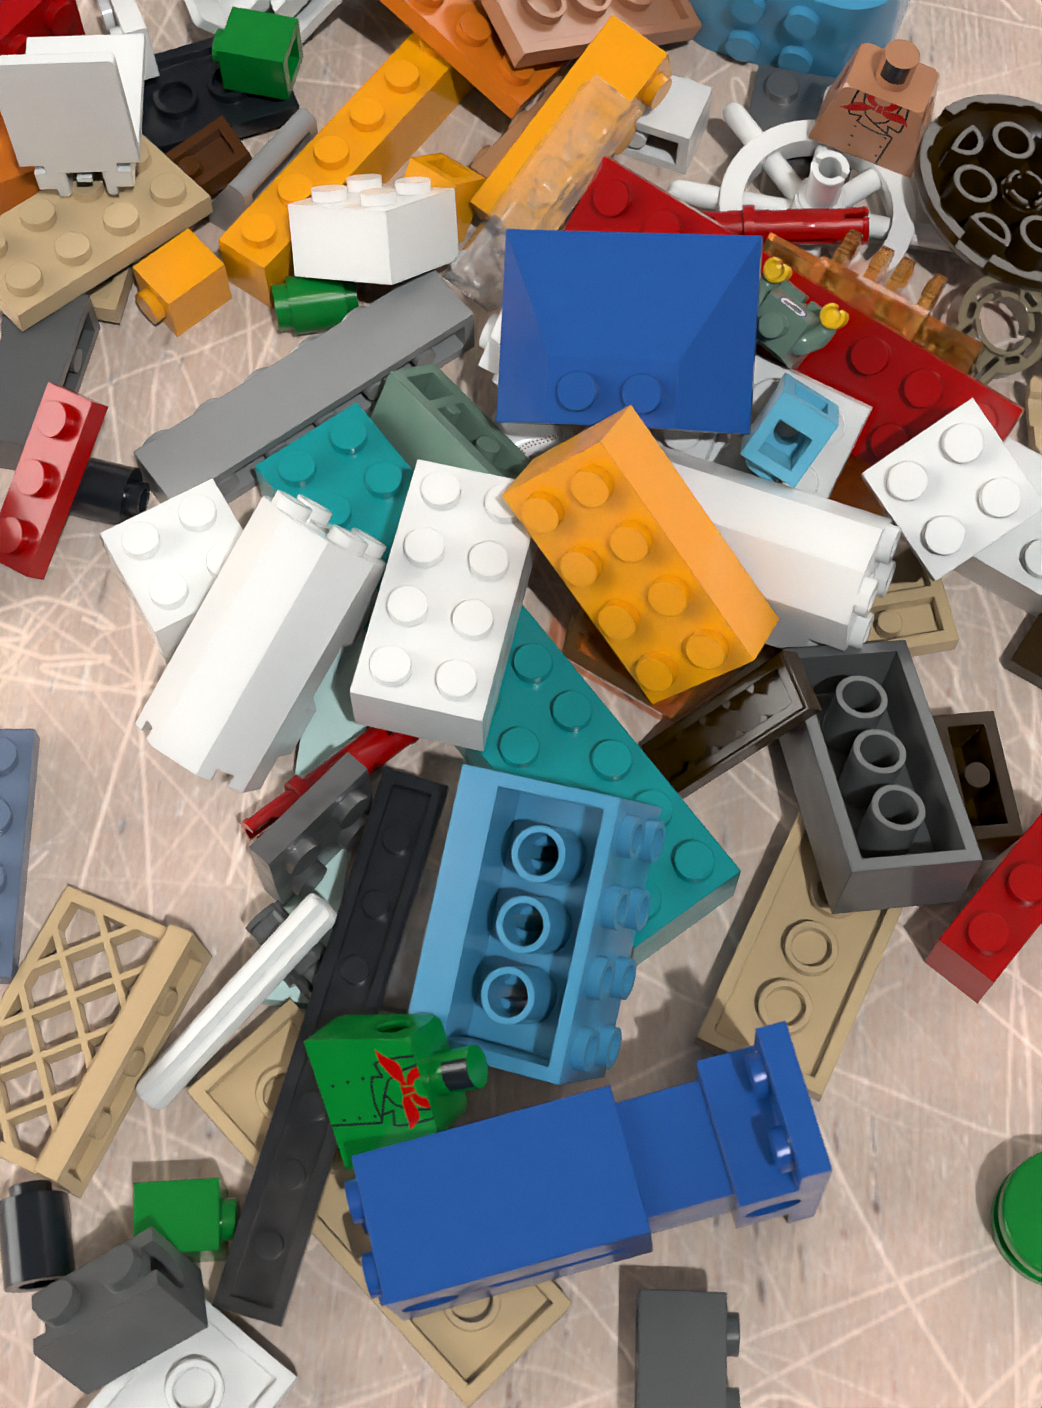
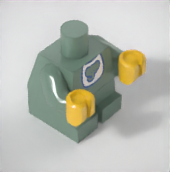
M772 257L765 262L760 278L756 343L789 370L797 369L809 353L823 349L829 343L836 331L847 324L849 315L844 310L839 311V306L836 303L826 304L823 308L815 301L806 304L809 296L789 281L792 275V268L787 264L782 265V260L779 257Z

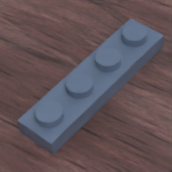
M0 729V984H10L19 970L40 737L35 729Z

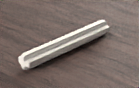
M310 894L298 905L139 1079L135 1091L143 1101L155 1110L166 1108L335 924L337 913L330 904L318 895Z

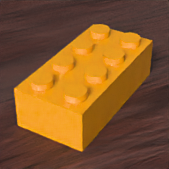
M632 405L534 458L501 495L652 705L754 661L779 621L772 607Z

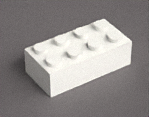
M417 460L349 691L356 724L484 752L538 547L501 496L515 479Z

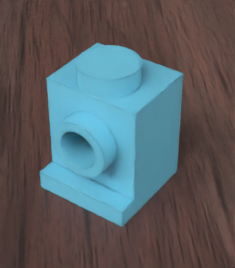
M785 372L778 382V387L752 423L750 435L743 436L740 455L747 458L745 460L746 465L759 477L773 482H777L780 479L795 488L838 428L839 406ZM783 421L798 432L791 437H783L776 432L775 427Z

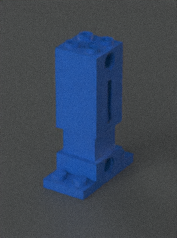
M786 1021L756 1028L754 1046L696 1061V1081L615 1103L611 1086L608 1085L351 1156L356 1178L345 1180L344 1186L353 1222L355 1225L361 1223L365 1235L369 1234L372 1251L361 1254L362 1269L370 1297L372 1299L378 1297L382 1307L386 1306L405 1321L653 1252L651 1234L731 1212L736 1229L785 1215L787 1223L813 1217L833 1169Z

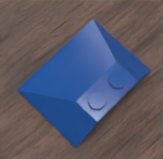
M506 229L496 422L593 426L632 405L648 429L750 435L763 237Z

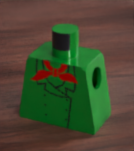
M434 1014L339 1016L303 1041L346 1170L354 1169L351 1156L445 1131L467 1111L465 1091L481 1089L488 1080V1065L482 1049L475 1044L450 1049L442 1021Z

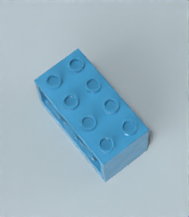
M463 764L408 1014H434L442 1021L450 1049L473 1044L478 1045L486 1057L487 1065L557 1085L605 1077L606 1068L611 1069L614 1066L621 1047L622 1032L619 1027H615L621 999L626 1000L629 997L635 982L636 961L630 958L635 933L644 928L650 912L651 894L649 890H645L651 862L655 863L658 861L664 847L666 828L664 822L660 821L662 808Z

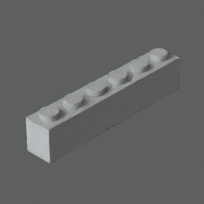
M435 269L396 283L390 292L368 306H360L353 309L343 318L342 322L320 336H312L303 340L291 354L275 364L255 370L245 379L243 384L222 397L205 401L195 410L193 415L174 427L152 434L144 442L143 446L133 451L138 468L142 472L143 482L149 484L151 493L161 504L213 478L227 504L259 485L255 465L356 402L367 415L373 412L391 371L435 363L439 368H442L475 347L473 312Z

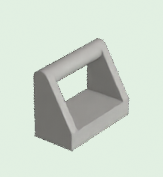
M299 108L212 202L213 213L208 215L209 221L226 232L318 134L316 120L308 110Z

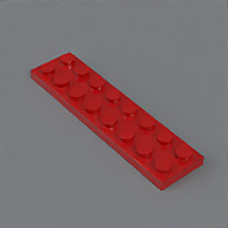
M607 156L602 158L563 230L738 235ZM763 249L761 274L763 273V266L765 262L769 258L774 257L773 255L769 254ZM792 268V275L789 281L809 296L806 304L815 301L823 308L826 304L836 303L839 306V311L844 310L849 315L847 324L836 331L833 338L823 349L809 353L800 366L793 370L873 407L851 452L852 455L873 466L971 398L975 400L999 437L1005 442L1025 411V408ZM756 343V348L763 351L764 356L776 362H779L775 357H773L764 348H762L759 344Z

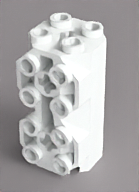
M660 446L778 616L779 621L765 644L780 649L828 645L843 651L848 646L861 650L864 645L863 643H866L874 621L875 614L870 611L875 597L884 598L889 589L896 567V562L892 561V558L896 551L902 528L892 525V519Z
M277 490L274 497L263 495L135 722L140 731L151 730L146 739L153 748L195 775L212 781L218 770L233 775L227 787L241 793L260 789L278 757L293 752L316 712L313 696L342 647L355 644L372 615L378 596L377 585L384 575L387 565L381 559L387 548L382 542L353 527L351 531H348L338 525H331L328 522L333 513L301 494H298L297 498L283 491Z

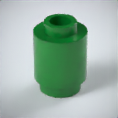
M291 275L285 276V283L271 285L280 332L294 330L295 335L329 330L342 322L343 318L350 311L359 307L355 282Z

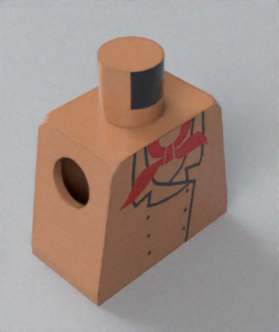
M896 39L889 42L885 49L871 43H862L829 88L808 138L911 178L920 143L927 127L932 121L940 75L935 68L919 63L920 52L910 41Z

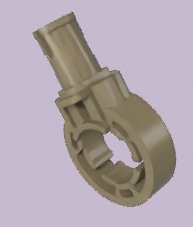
M990 276L983 277L970 284L954 298L947 313L946 327L932 341L934 346L939 348L949 343L958 334L959 336L937 355L972 377L976 375L974 378L986 385L993 379L1009 377L1034 365L1042 356L1041 293L1012 287ZM982 289L1001 290L995 294L991 292L979 299L976 298V294ZM989 301L1005 304L1018 320V334L1020 336L1030 334V338L1027 337L1016 342L1013 348L1007 352L995 347L988 341L982 330L981 319H979L982 306Z

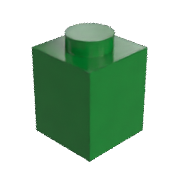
M232 6L225 28L217 29L212 46L213 62L220 65L224 89L289 101L304 57L298 18Z
M220 1178L134 1183L133 1237L153 1227L193 1263L227 1260L229 1241H233L240 1219V1204L238 1197H228V1189Z

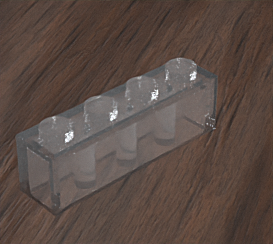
M595 73L578 88L442 277L488 313L500 309L503 300L502 287L504 280L506 229L558 230L601 171L602 158L604 156L607 158L612 156L643 111L598 74Z

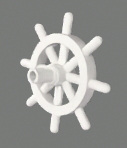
M829 86V87L825 90L824 95H823V101H824V99H825V97H826V94H827V92H828V90H829V88H830L831 86ZM728 103L723 110V118L743 143L744 147L730 163L723 178L722 186L675 180L669 185L667 191L691 206L717 211L742 210V205L751 204L755 205V210L847 208L877 192L885 208L886 216L869 213V237L882 239L885 242L872 258L866 261L854 245L798 246L795 269L852 304H857L867 299L888 326L898 332L905 331L910 325V316L885 284L900 267L909 245L953 252L943 242L931 224L916 222V201L909 178L808 138L815 120L792 121L763 132L740 103ZM813 157L809 177L802 181L786 161L787 159ZM849 167L859 173L858 176L844 184L850 171ZM765 171L786 198L747 192L746 190L751 182L761 172ZM788 246L762 247V249L771 255H775ZM825 247L844 270L843 273L817 275L821 248Z

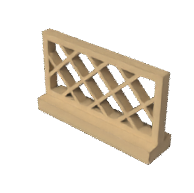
M70 886L65 888L0 1001V1044L5 1035L27 1027L34 1054L3 1067L0 1065V1131H2L5 1143L0 1141V1159L44 1180H49L57 1188L81 1199L137 1096L135 1089L139 1079L155 1063L212 958V955L192 932L171 923L167 928ZM80 909L96 916L101 936L68 948L64 933L77 910ZM110 922L122 928L112 931ZM141 936L158 942L146 964L123 972L116 946ZM105 951L112 977L79 990L72 963ZM61 968L68 995L35 1007L31 990L39 976ZM134 985L129 993L127 987ZM117 992L121 1009L113 1024L90 1032L83 1005ZM72 1009L79 1037L46 1050L39 1022ZM100 1045L98 1051L95 1052L94 1047ZM83 1052L87 1070L79 1085L56 1093L50 1064ZM37 1070L44 1098L11 1111L5 1082ZM66 1106L63 1114H61L60 1108ZM48 1113L52 1133L39 1157L36 1158L21 1151L15 1126Z

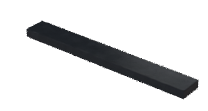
M384 767L338 909L335 924L330 934L212 1303L214 1307L283 1327L338 1150V1144L303 1041L336 1017L344 1015H380L448 796L449 786L389 768Z

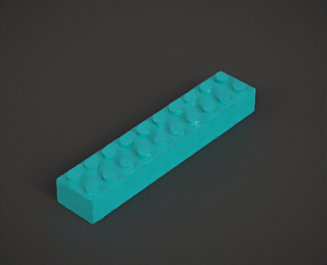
M357 402L255 465L262 497L263 495L274 497L277 490H280L297 498L298 494H301L319 503L333 513L328 522L331 525H338L348 531H351L354 527L382 542L387 548L381 559L385 563L388 562L414 471ZM382 576L380 582H379L378 585H377L378 593H379V589H380V586H381V582H382L383 576ZM522 604L484 752L454 746L470 766L619 797L662 808L660 821L664 822L666 828L664 847L658 861L655 863L651 862L645 887V890H649L651 894L650 912L644 928L635 933L630 957L635 959L636 966H638L734 896L741 870ZM371 616L368 622L366 623L365 627L363 628V630L366 633L369 627Z

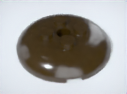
M1001 94L975 95L953 102L945 107L942 113L927 127L915 158V184L925 214L943 242L972 268L1006 285L1042 292V105L1027 99Z

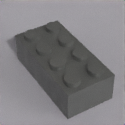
M906 640L863 643L864 645L861 650L848 646L843 651L828 645L782 649V651L787 650L798 653L822 709L811 718L779 737V741L831 914L959 902L983 858Z

